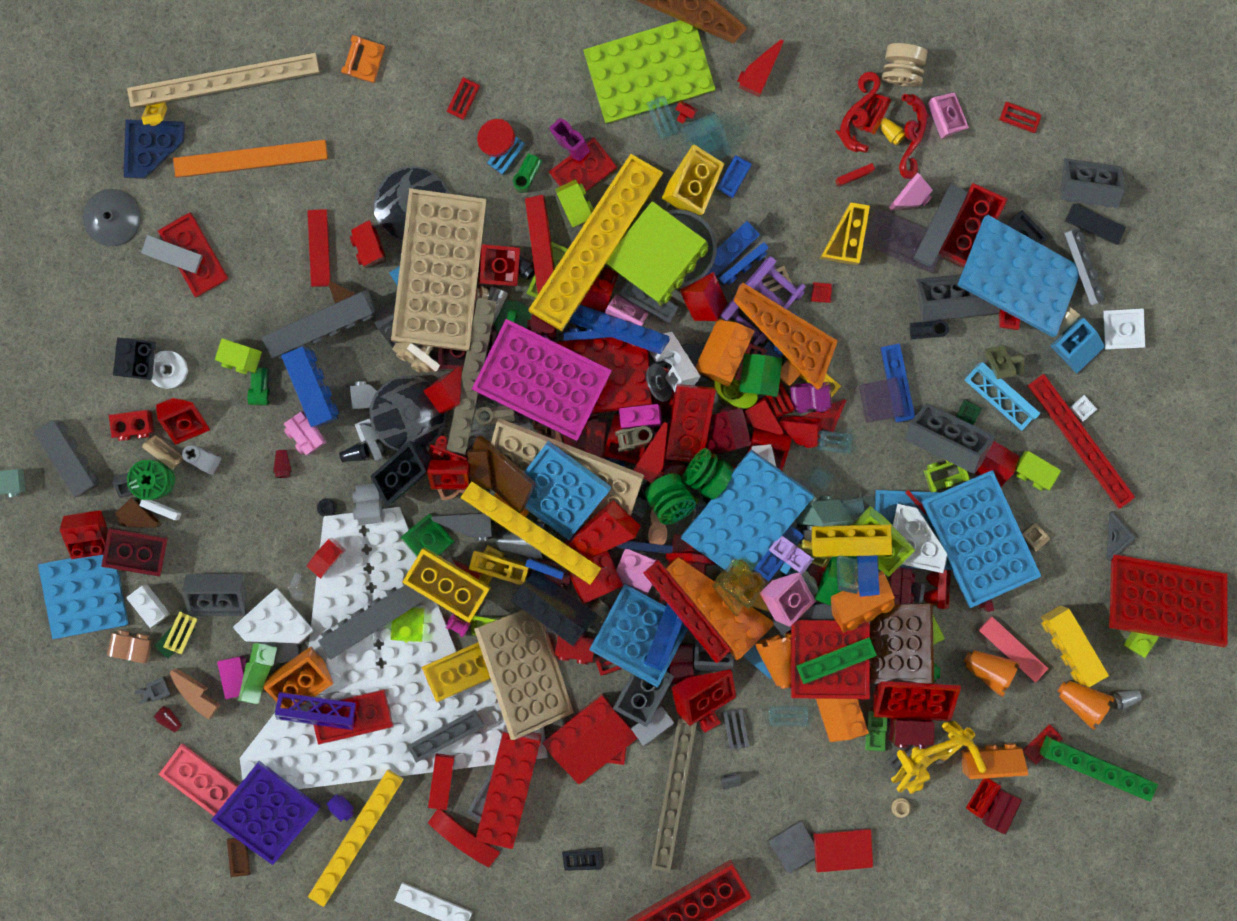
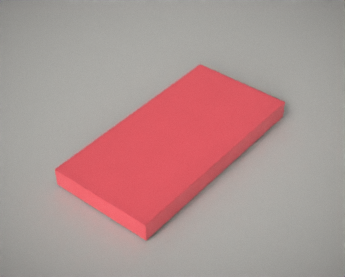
M183 743L158 774L213 816L239 786Z

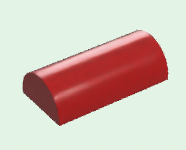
M972 183L938 254L944 259L964 268L984 216L989 215L998 220L1008 199Z

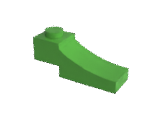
M260 643L253 644L250 661L245 666L238 701L259 705L264 683L271 666L274 664L277 647Z

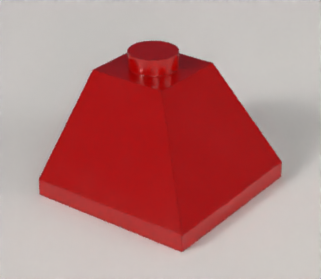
M171 398L156 405L157 419L175 445L210 431L208 424L193 402Z

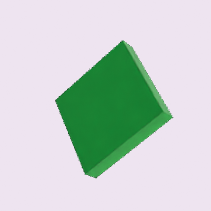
M430 513L400 537L416 557L424 547L439 556L455 542L439 523L432 521Z

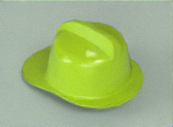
M735 376L729 387L715 381L717 396L725 404L746 409L752 407L758 399L757 394L739 392L740 381L736 380Z

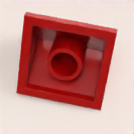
M714 272L679 290L694 321H717L728 303Z
M461 367L443 375L424 390V393L439 413L443 414L460 405Z
M994 441L983 463L974 474L980 476L993 470L1000 487H1002L1015 472L1020 456Z
M430 461L427 474L431 489H467L470 484L469 461Z

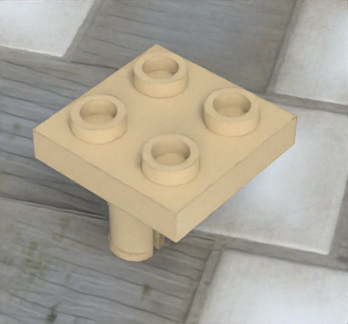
M396 343L392 348L397 353L396 356L399 359L408 361L412 364L411 368L419 373L436 372L440 367L437 362L429 357V353L433 348L431 346Z

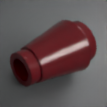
M276 450L273 467L275 478L291 477L292 469L287 450Z
M164 705L153 716L156 719L155 722L174 733L182 726L169 707L166 708Z

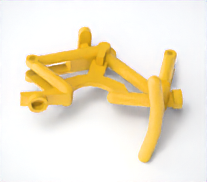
M951 721L950 724L945 722L942 727L949 733L948 737L950 740L926 749L914 747L909 757L904 750H898L897 756L902 763V767L891 778L893 783L901 781L896 788L897 791L900 793L908 789L910 794H913L915 791H921L924 787V782L930 780L927 767L937 759L947 760L962 746L968 747L979 772L985 773L986 767L983 759L972 741L975 737L974 731L968 727L964 730L956 721ZM917 775L914 780L910 781L913 776Z

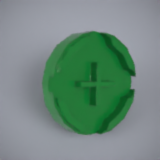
M518 301L505 302L494 323L495 328L500 332L507 319L527 329V320H531L529 309Z

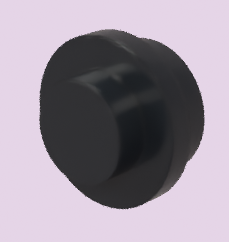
M322 499L317 505V511L322 517L332 516L336 512V504L332 499Z

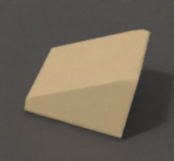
M1036 523L1022 534L1024 540L1035 552L1050 540L1048 534Z

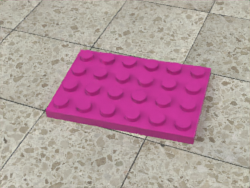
M506 319L472 390L578 441L612 370Z

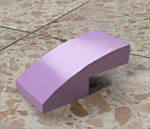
M783 536L775 541L769 551L802 575L814 560Z

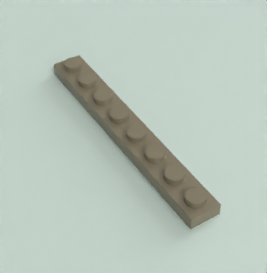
M482 298L477 300L471 330L470 347L466 353L461 378L460 405L455 407L447 445L448 451L467 454L479 393L472 390V387L486 361L498 304L497 301Z
M678 717L651 865V869L666 872L671 870L697 725L696 722L689 726L681 717Z

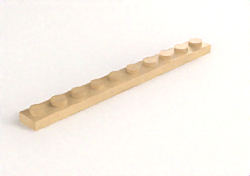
M311 53L127 88L130 107L137 108L319 74L320 70L317 54Z

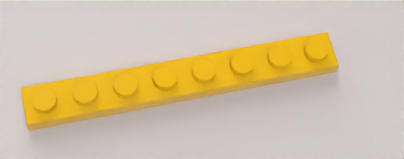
M472 481L461 496L462 500L589 585H591L601 570L600 567Z
M387 769L308 895V898L323 907L325 906L404 779Z

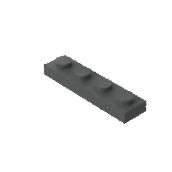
M1079 228L1065 232L1090 305L1104 301V289L1098 282V273L1093 268L1091 253L1085 246L1084 234Z
M475 708L408 744L407 747L417 763L484 727V723Z

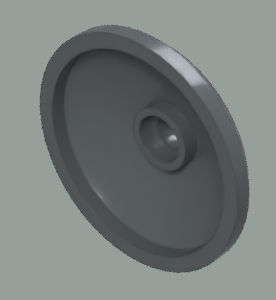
M102 190L93 195L84 208L83 223L87 233L93 240L105 246H119L127 243L135 236L140 226L141 215L136 201L129 194L121 190ZM107 213L111 214L109 219L105 217Z

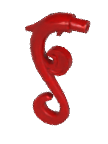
M866 72L860 76L858 80L860 91L863 93L868 92L865 89L868 81L874 82L873 89L848 110L842 120L840 131H835L843 145L848 150L856 153L859 151L867 153L869 146L857 141L855 135H853V138L851 137L850 124L852 121L853 125L857 128H863L868 124L869 114L861 108L880 88V77L874 72Z
M903 94L902 101L907 102L908 105L913 107V111L917 114V121L909 120L906 122L905 136L912 141L901 159L899 171L903 178L912 179L918 172V164L913 157L909 158V156L924 136L929 115L920 97L914 94ZM907 159H908L909 162H910V169H909V170H907V167H906Z

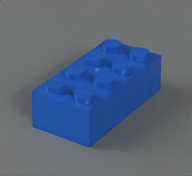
M302 346L281 355L310 426L318 428L337 420V415L340 414L339 409L335 403L332 404L330 397L332 393L329 386L324 385L322 379H325L322 369L316 366L315 362L318 360L315 352Z

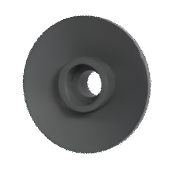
M653 364L647 369V384L653 396L659 401L665 402L671 398L672 387L665 378L667 372L658 364Z

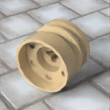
M889 44L885 59L892 64L884 65L883 70L885 72L882 74V80L902 87L921 86L923 78L920 76L924 75V70L919 67L926 64L928 51L923 47L911 44Z

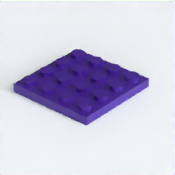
M258 761L213 816L212 821L271 865H274L319 810L320 805L265 764Z

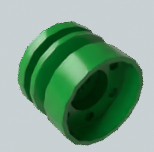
M703 448L689 463L683 476V482L691 485L693 489L700 487L699 491L702 495L710 500H714L727 487L732 478L731 475L733 474L734 467L724 459L717 461L718 457L715 453H711L709 449Z
M141 460L130 468L127 475V485L130 492L143 500L163 498L172 491L175 484L173 470L160 460ZM147 476H151L152 478L150 479V483L146 482L148 480Z
M668 474L656 479L647 487L644 493L650 506L654 508V513L658 517L659 522L663 525L676 523L684 519L696 506L695 500L691 497V493L686 490V485L678 474Z

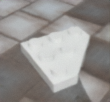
M897 504L893 526L915 549L902 564L944 573L948 554L918 508Z
M277 588L233 626L246 642L301 644L315 631Z

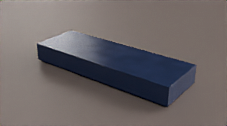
M629 540L616 546V548L671 554L673 546Z

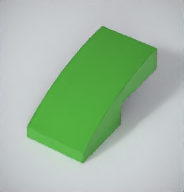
M868 711L866 726L869 734H866L865 751L884 752L887 718L874 717V712Z

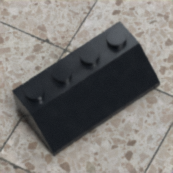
M537 570L520 586L511 601L574 647H576L598 617V614Z

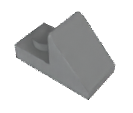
M364 423L359 424L374 460L382 459L381 453L384 450L380 442L376 443L375 440L378 438L372 426Z

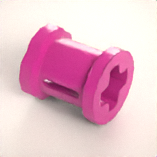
M453 613L445 628L447 630L451 629L463 637L470 623L457 618Z

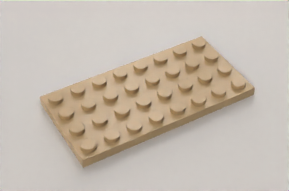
M409 188L391 336L392 342L469 351L486 199Z
M498 419L491 444L523 472L547 441H550L611 486L610 491L582 525L588 522L612 500L631 516L644 478L643 474L503 419Z

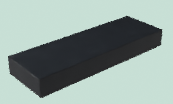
M1074 203L1064 221L1115 245H1119L1126 229L1125 226Z

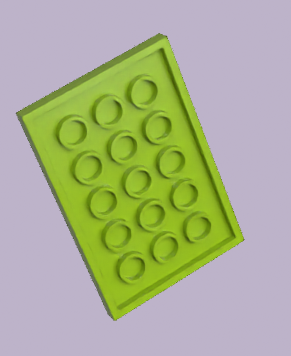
M681 20L583 50L605 124L716 90L697 27Z

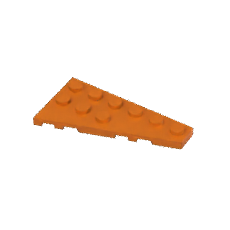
M745 283L740 284L733 301L817 390L820 389L838 341Z
M679 557L665 568L732 649L730 653L736 660L740 659L774 626L772 620Z

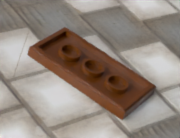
M482 435L478 436L471 450H488L493 482L491 489L518 513L524 511L537 483Z

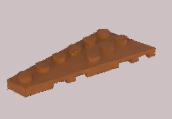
M635 0L733 44L747 29L745 25L715 0Z

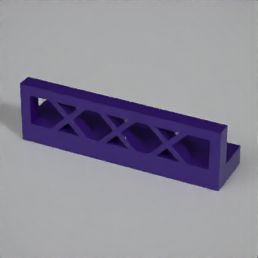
M279 692L274 715L277 720L353 730L356 703ZM283 698L291 699L294 703L289 709L281 708ZM305 701L311 702L313 708L307 712L302 711L299 707ZM324 704H329L333 710L327 714H321L318 708ZM342 707H351L349 717H342L337 711Z

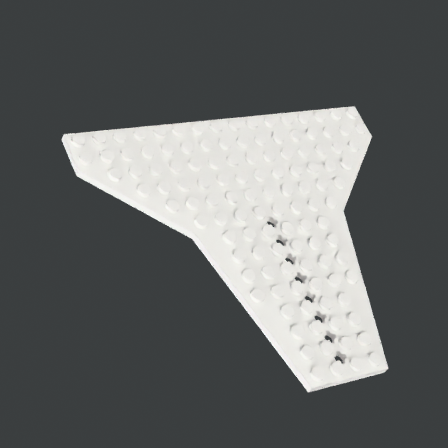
M400 507L382 509V523L365 524V527L370 530V532L366 533V536L359 532V529H362V525H359L357 519L354 520L353 513L324 516L320 547L329 538H333L346 551L321 579L318 576L316 578L311 627L315 631L309 638V647L312 646L324 660L333 680V685L315 697L340 700L385 689L393 727L318 745L313 725L277 720L273 714L240 757L242 780L258 761L265 764L297 789L382 779L387 769L399 776L433 772L436 753L454 755L453 770L494 765L503 728L506 724L491 679L436 703L421 669L424 665L457 652L449 630L445 628L446 622L437 603L429 598L425 599L331 660L318 642L319 639L323 638L321 634L331 628L334 631L338 628L337 623L345 618L351 620L355 617L353 613L361 608L367 610L370 605L369 603L378 597L382 600L387 597L386 592L396 587L398 590L404 586L402 581L417 557L400 539L409 530ZM364 544H368V547H372V551L369 552V555H366L365 552H362V548H364L365 546ZM367 563H370L375 568L371 571V574L364 570ZM369 582H373V585H377V589H374V593H371V591L367 590L366 588L367 586H369ZM377 639H380L381 642H384V645L381 646V649H378L377 646H374V643L377 642ZM379 658L387 662L384 668H380V665L376 664ZM307 702L300 708L302 711L307 712L309 707L313 705L311 702ZM476 708L484 723V727L423 760L415 762L407 747L408 744ZM544 727L533 731L534 733L541 734V742L536 759L548 757L547 749L542 744L543 740H545Z

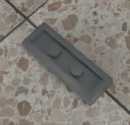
M629 281L626 282L620 293L621 297L668 324L679 308L670 301L659 306L655 300Z

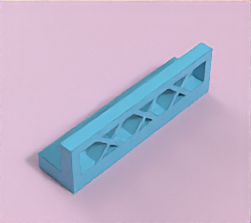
M983 362L979 363L964 379L1021 431L1032 419H1036L1040 414L1005 381L997 379L994 372ZM976 372L983 376L984 385H976L970 380ZM986 386L997 388L998 397L990 398L987 395ZM1001 399H1009L1012 402V410H1004L1001 407ZM1023 411L1028 416L1022 425L1016 421L1015 412Z

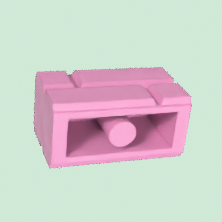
M304 411L299 412L284 423L286 427L284 429L285 433L290 439L294 438L297 443L295 447L300 454L310 455L327 443L320 431L310 426Z

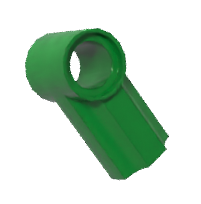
M527 154L518 173L513 177L514 188L519 193H526L530 189L531 183L543 162L533 154ZM520 179H525L527 184L520 187L517 185V182Z
M257 368L255 373L251 372V384L247 394L248 405H269L268 368Z

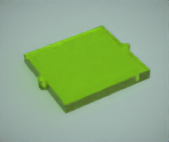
M411 608L394 619L391 625V640L404 641L405 643L409 641L422 642L424 608Z

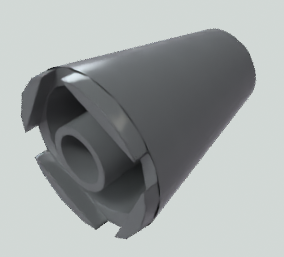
M545 522L534 523L550 534L549 526ZM507 529L501 530L496 535V545L499 546L500 550L540 560L547 559L546 555Z

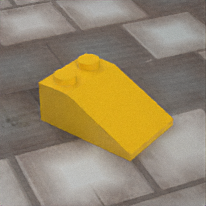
M695 144L692 145L669 180L662 199L679 210L690 211L697 215L704 214L724 163Z

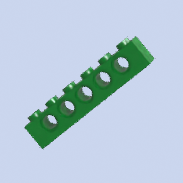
M1049 736L1045 737L1039 754L1047 759L1151 802L1158 786L1157 783Z

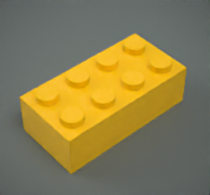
M425 547L422 548L402 581L405 585L469 623L491 589L487 584Z
M1060 605L1041 616L1043 629L1046 633L1049 632L1052 635L1051 642L1056 649L1059 648L1063 655L1060 657L1066 666L1069 665L1072 669L1070 674L1075 682L1091 687L1109 676L1069 608Z

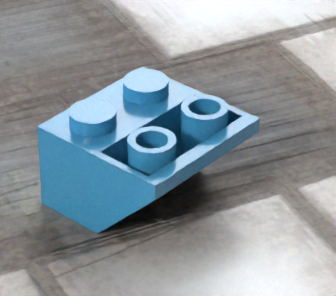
M1084 318L1078 319L1075 324L1050 345L1076 374L1105 347L1097 331Z

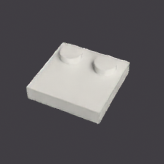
M1144 309L1103 311L1105 350L1145 347Z

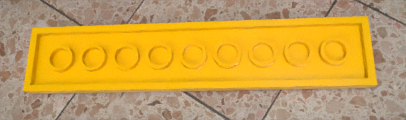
M632 154L629 155L530 306V313L563 331L617 245L663 177L662 171Z

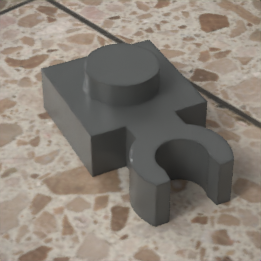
M165 676L145 684L147 690L141 688L134 692L135 695L139 693L144 695V698L138 702L139 704L147 702L149 697L154 702L172 694Z

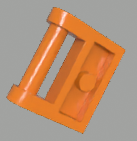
M352 35V44L345 67H342L341 73L374 83L385 46ZM362 45L364 49L358 69L355 71L352 70L358 47Z

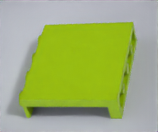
M652 201L619 242L606 265L655 300L659 306H662L663 303L666 304L671 299V293L674 289H678L683 284L685 275L694 270L697 260L706 255L708 243Z

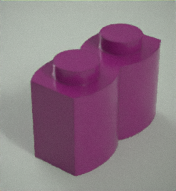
M559 118L550 126V131L557 143L562 148L567 149L574 159L581 161L590 152L583 136L573 130L566 120Z
M823 382L822 387L818 390L811 383L792 384L790 387L791 402L794 410H797L798 413L808 412L809 409L823 412L832 406L830 382Z

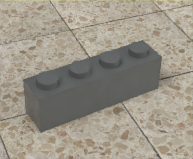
M52 420L34 431V434L73 496L80 497L99 485L97 482L98 476L93 470L90 471L86 465L88 464L87 458L76 449L78 444L72 437L68 436V428L64 422Z

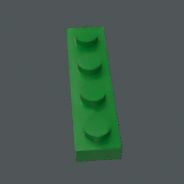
M868 637L798 664L796 667L803 684H806L877 655Z

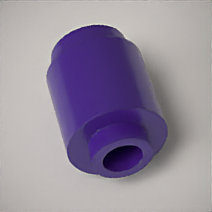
M337 793L326 804L329 807L328 810L340 822L342 820L347 822L354 815L352 811L354 807L342 795L339 796Z

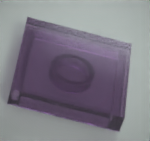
M897 377L859 385L866 423L905 415Z

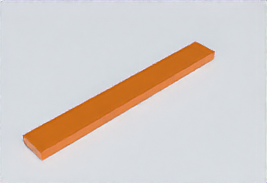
M326 140L177 157L173 158L175 177L180 178L328 160Z

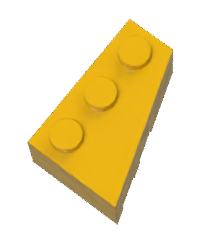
M850 203L819 259L851 265H858L860 263L870 209L869 205Z

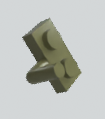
M1004 345L985 349V356L997 379L1024 374V355L1009 356Z

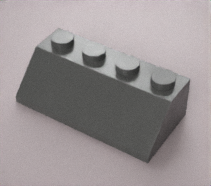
M961 274L916 279L919 310L923 321L1000 313V308L959 287L958 282Z
M926 403L910 422L905 440L974 474L983 463L996 436Z

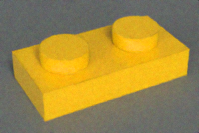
M166 102L147 105L141 117L143 124H150V126L160 124L167 111Z

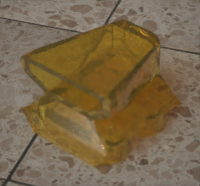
M734 558L729 566L717 576L712 587L733 614L738 616L743 606L749 609L755 603L766 583L760 573H752L749 570V566L745 561Z

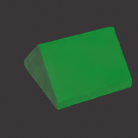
M744 353L739 392L778 397L783 359L767 355Z

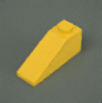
M475 550L469 566L470 570L518 585H522L529 578L532 570L525 566V562Z

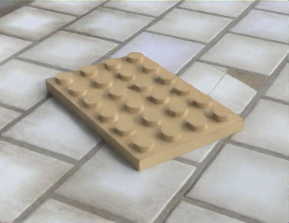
M522 609L474 629L511 740H516L574 713L544 624Z

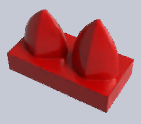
M944 570V573L933 571L926 576V580L933 586L938 587V589L924 593L923 600L940 609L949 608L951 570Z

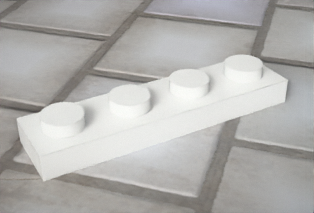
M402 882L394 900L441 921H469L472 911L404 882Z

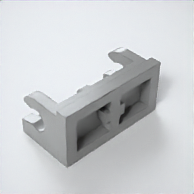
M661 706L655 711L647 727L638 723L631 730L641 744L646 746L676 723L666 709Z

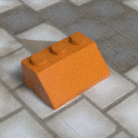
M718 319L695 367L698 373L729 387L754 330L736 322Z
M883 571L879 572L880 595L860 597L859 583L831 596L832 615L843 633L848 630L852 631L859 624L865 621L870 622L877 615L887 613L895 607V597Z
M311 646L267 676L263 688L277 702L279 692L315 697L333 685V680L324 660ZM283 698L281 708L289 709L294 703L291 699Z
M816 699L830 742L851 740L869 734L858 699Z
M1006 743L1005 747L988 744L985 745L986 748H979L978 750L986 767L985 773L979 772L973 755L967 746L966 749L961 750L963 773L969 779L1028 776L1023 749L1016 746V743Z

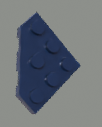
M126 119L123 177L145 179L184 143L185 123L181 121H161L158 125L150 126V124L144 125L142 120Z

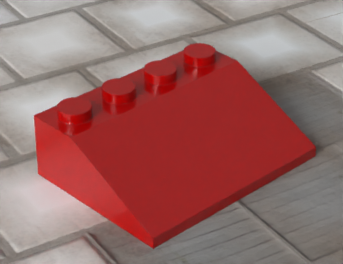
M881 681L875 687L873 694L874 717L951 721L961 685Z
M604 693L600 694L542 742L552 757L578 785L604 766L608 760L619 754L623 748L628 747L638 739L621 714L613 709V704Z

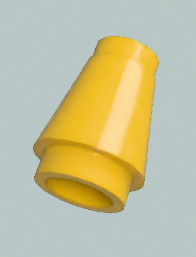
M886 117L882 119L879 125L880 130L891 144L898 145L905 138L904 129Z

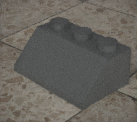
M1064 158L1060 184L1061 200L1104 207H1119L1125 191L1122 166Z
M186 574L182 594L189 616H246V583L243 574Z
M666 671L659 686L655 687L631 673L613 709L647 727L674 675Z

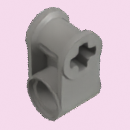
M187 446L182 452V457L186 462L211 475H214L222 459L220 456H215L212 452L198 446ZM189 451H194L196 457L190 458Z

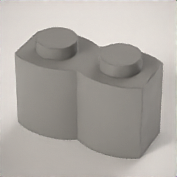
M375 484L356 485V491L353 492V502L356 503V508H353L354 520L357 519L359 525L382 523V498Z

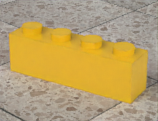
M891 524L813 526V557L892 555Z

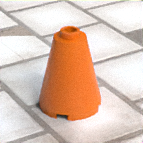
M791 633L785 634L784 638L776 635L755 643L756 649L776 686H780L781 689L791 687Z
M973 650L972 653L968 651L963 661L967 663L965 667L1001 697L1005 695V692L1002 690L1006 691L1020 665L1017 661Z
M1072 681L1063 682L1058 689L1059 697L1093 730L1096 729L1094 724L1099 725L1109 711V701L1114 702L1115 700L1111 695Z

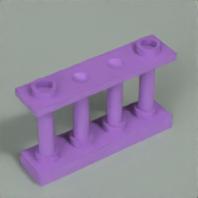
M771 256L767 257L745 284L754 290L760 291L764 296L787 309L795 299L798 301L804 294L803 289L806 286L799 284L796 288L775 270L774 264L777 261ZM765 275H771L791 293L785 302L762 284V278ZM733 298L721 313L720 318L725 321L733 319L735 322L754 330V339L751 344L761 345L767 336L762 331L759 332L738 314L737 308L739 306L733 301Z

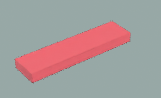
M992 616L979 628V631L1010 660L1019 662V668L1035 683L1049 669Z

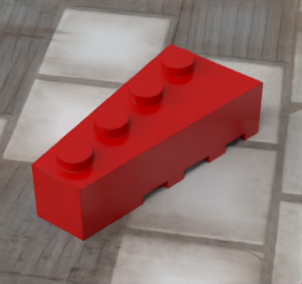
M612 500L579 528L570 540H565L564 544L589 559L634 539L641 525Z

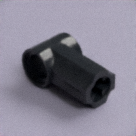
M944 320L909 323L910 339L943 337L948 333L949 326ZM937 323L944 326L942 334H937L934 330Z

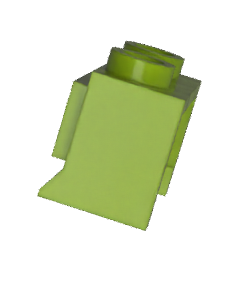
M945 460L946 463L940 465L938 462L927 465L928 469L923 470L930 492H936L938 489L950 487L962 481H969L967 471L957 466L958 474L933 482L930 473L955 464Z

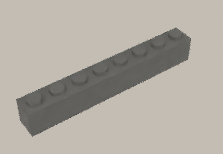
M445 556L442 557L443 559L447 560L448 562L456 566L451 557H448L447 559L445 558ZM402 583L404 586L398 590L394 587L386 592L387 597L381 600L378 597L370 602L371 607L367 610L361 608L353 613L355 617L351 620L345 618L337 623L338 628L334 631L330 628L321 634L323 638L319 639L318 642L331 660L418 605L427 597Z

